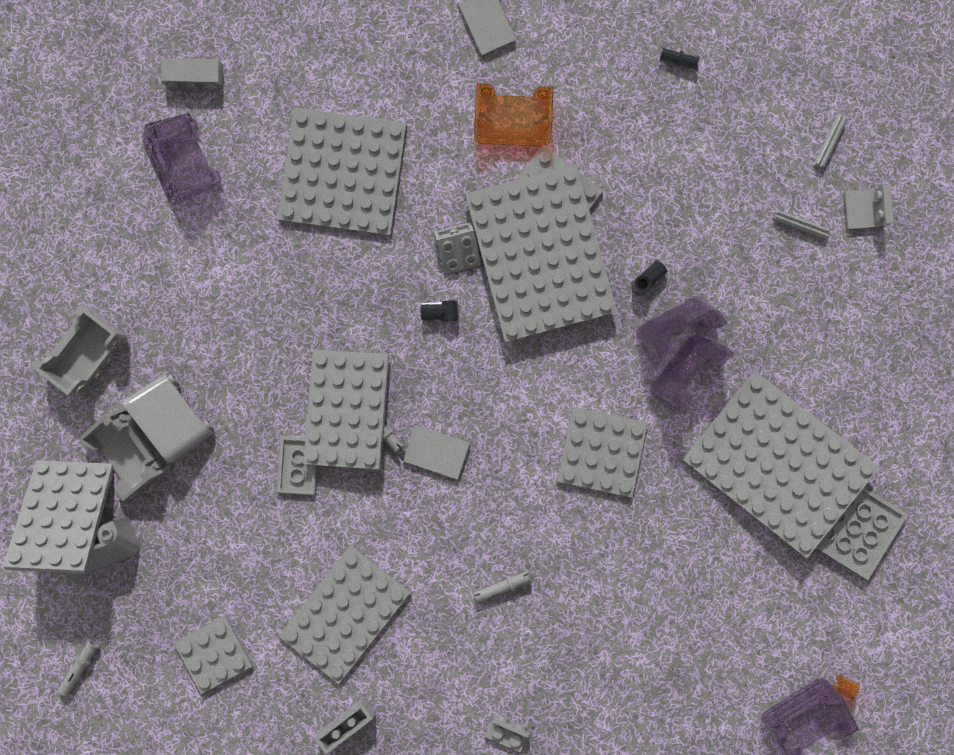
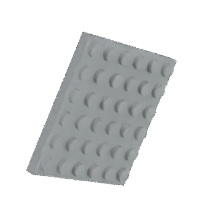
M294 107L277 220L391 236L407 123Z

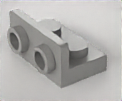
M494 714L485 737L521 752L526 738H529L530 731L527 728L528 726L522 722L517 721V723H514L504 714H499V716Z

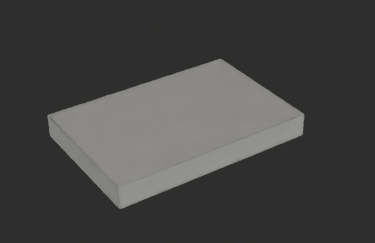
M466 0L458 4L481 57L516 42V38L498 0Z
M415 425L403 461L458 480L470 443Z
M280 436L276 493L315 496L317 465L303 464L305 437Z

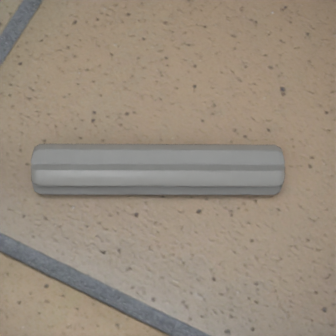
M838 115L815 160L814 165L821 169L825 167L846 124L847 118L845 116Z
M777 211L774 215V221L821 239H826L829 235V229L785 212Z

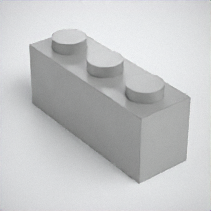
M161 58V82L167 88L174 90L179 89V87H186L190 90H197L198 87H205L207 90H217V87L222 88L223 64L219 59Z
M362 697L319 730L314 740L323 752L328 754L371 721L375 711L367 700Z

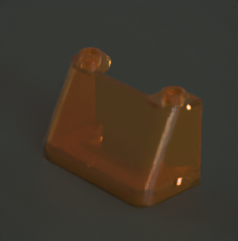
M477 83L474 139L477 143L482 145L541 147L542 145L546 147L550 144L553 124V87H538L534 90L533 97L495 95L496 90L494 86L487 83Z

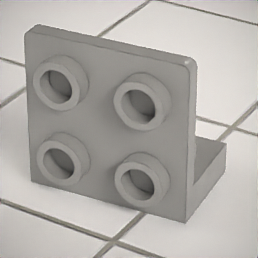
M891 184L882 185L876 189L844 192L848 230L886 227L894 223Z
M471 222L434 232L445 274L482 264Z

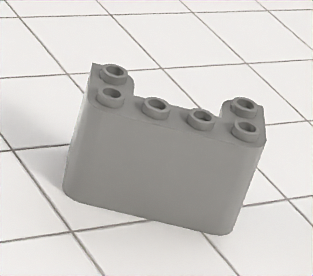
M79 305L74 311L77 319H72L74 324L52 352H46L45 355L47 357L43 361L36 359L31 366L68 396L88 394L92 389L91 384L94 380H98L103 375L104 367L110 365L115 360V353L123 349L128 342L126 340L127 336L91 307Z

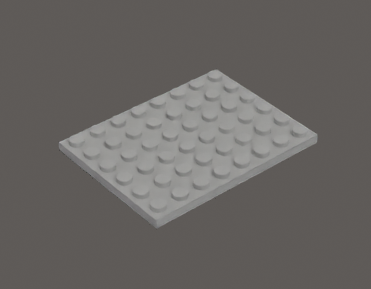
M577 164L465 194L505 342L617 312Z
M755 370L682 459L805 558L810 556L880 468Z

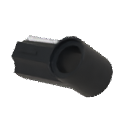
M656 260L632 282L631 289L633 293L643 295L668 272L662 262ZM637 281L644 282V290L638 288Z
M458 301L421 303V320L458 321Z

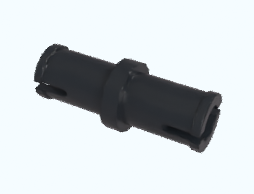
M665 48L662 49L660 60L675 63L676 66L683 65L697 69L700 57L684 54V51L681 50L676 52Z

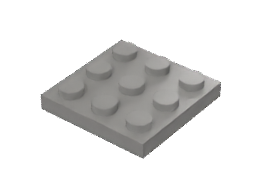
M227 615L218 618L174 643L200 694L207 692L253 666Z

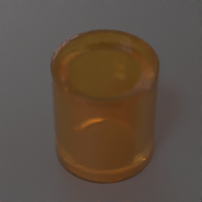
M838 675L836 677V684H833V691L852 700L855 699L859 693V683Z

